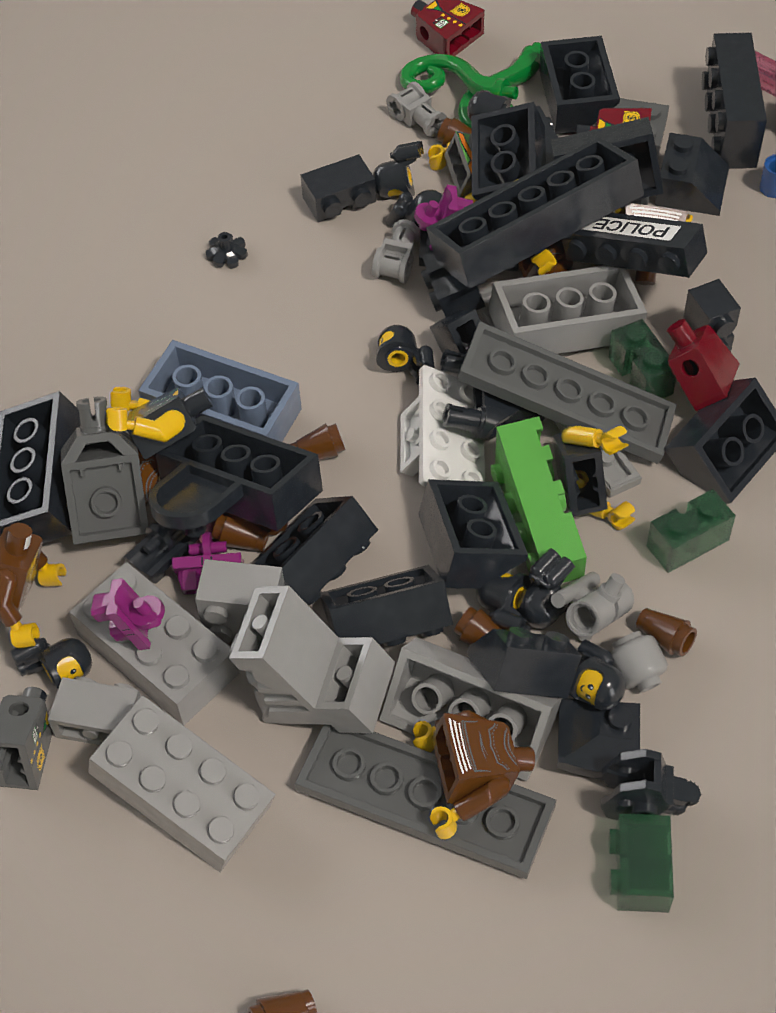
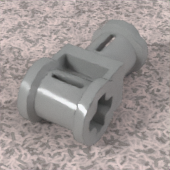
M417 82L409 83L405 90L398 94L392 93L386 99L387 107L395 119L404 121L410 127L417 123L423 128L424 133L432 138L437 136L442 122L447 117L445 113L432 108L431 97L425 93L422 86Z
M401 219L393 225L392 238H385L381 247L377 249L372 264V276L377 278L381 275L399 279L400 283L406 284L414 261L413 245L419 241L421 229L414 222Z

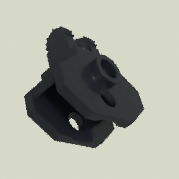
M649 749L622 752L602 768V777L606 786L615 789L609 796L605 795L601 798V808L606 818L618 821L635 819L651 821L662 813L669 815L672 813L673 816H678L686 811L687 806L691 807L697 804L702 795L699 785L697 786L695 782L693 783L691 780L687 781L685 778L674 776V766L666 765L661 752Z

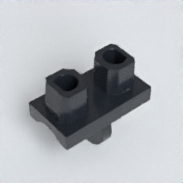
M151 523L145 529L147 536L124 556L125 561L153 584H157L165 576V571L172 565V558L185 557L189 553V544H194L200 536L191 538L188 537V534L186 536L183 535L182 530Z

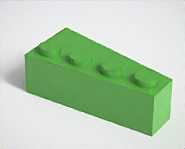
M540 417L498 426L496 428L495 464L491 465V475L493 481L499 482L502 487L504 497L528 552L526 560L528 572L530 573L531 566L547 550L552 548L561 558L565 556L575 565V568L569 573L563 583L581 578L585 575L587 556L572 512L564 513L567 508L565 491L561 479L554 481L552 465L554 458L549 445L541 446L540 437L543 426Z

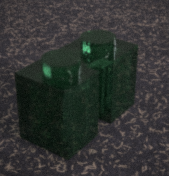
M640 319L612 330L608 358L620 375L630 374V385L660 398L673 395L676 376L668 363L670 355L645 321Z
M711 489L690 500L686 513H679L675 508L651 521L646 546L664 569L670 573L729 541L736 515L715 490Z
M619 814L616 829H609L608 852L611 855H616L617 869H610L609 894L617 895V911L669 913L674 899L671 816Z

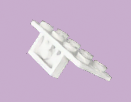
M423 365L419 369V396L401 414L400 472L413 477L419 471V483L425 487L428 479L485 482L484 440L476 438L470 431L444 427V420H442L444 408L448 403L474 409L473 386L458 381L456 376Z

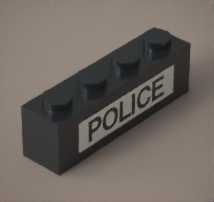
M610 213L601 220L574 232L572 236L561 239L565 257L568 261L690 278L708 253L703 224Z

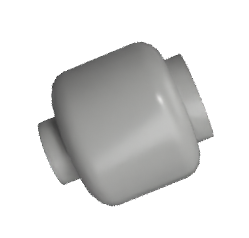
M636 631L618 639L612 644L614 648L611 651L612 658H614L613 667L620 670L624 675L626 689L638 687L640 693H643L662 683L659 676L666 671L668 664L653 636L642 635L641 631Z

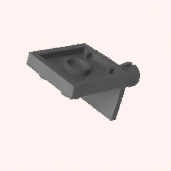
M93 397L94 415L91 413L89 398L76 401L81 425L80 428L75 429L61 449V467L73 544L146 534L145 529L148 527L137 446L127 432L113 431L106 423V397Z

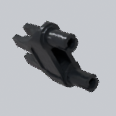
M445 349L440 362L441 371L459 374L466 354ZM473 387L474 409L448 403L444 408L442 416L444 427L470 431L476 438L483 440L495 438L498 426L538 416L542 422L545 419L542 415Z

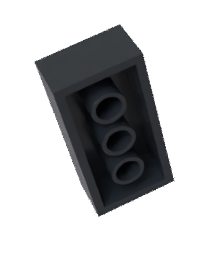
M714 33L712 47L706 48L705 61L708 70L702 72L701 80L702 90H707L705 94V111L710 112L708 116V133H713L714 135L711 140V148L730 166L729 169L757 168L767 117L752 33Z
M60 391L0 411V536L4 528L14 523H24L31 527L32 534L40 536L43 539V543L72 535L61 467V449L75 429L80 428L81 424L77 407Z

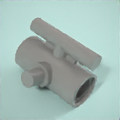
M589 572L551 596V603L556 608H561L571 601L574 602L567 609L566 622L570 630L581 641L584 639L590 641L593 635L599 633L610 623H613L632 609L634 594L621 575L612 573L606 583H602L600 587L594 589L600 583V576L596 572Z

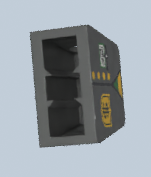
M27 687L24 689L22 696L7 695L3 697L0 703V787L29 790L39 789L52 738V729L48 722L49 715L45 704L47 694L40 688Z

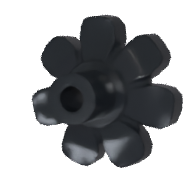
M228 232L220 233L218 238H211L209 240L210 248L206 250V258L208 261H213L214 266L223 267L225 262H227L230 269L239 266L238 259L243 260L248 256L244 238L238 237L233 239V235Z

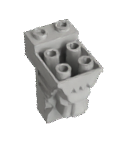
M290 586L255 588L239 633L235 635L229 651V659L239 670H246L248 683L255 687V697L262 710V720L265 723L332 725L339 733L374 732L395 665V661L372 637L339 638Z

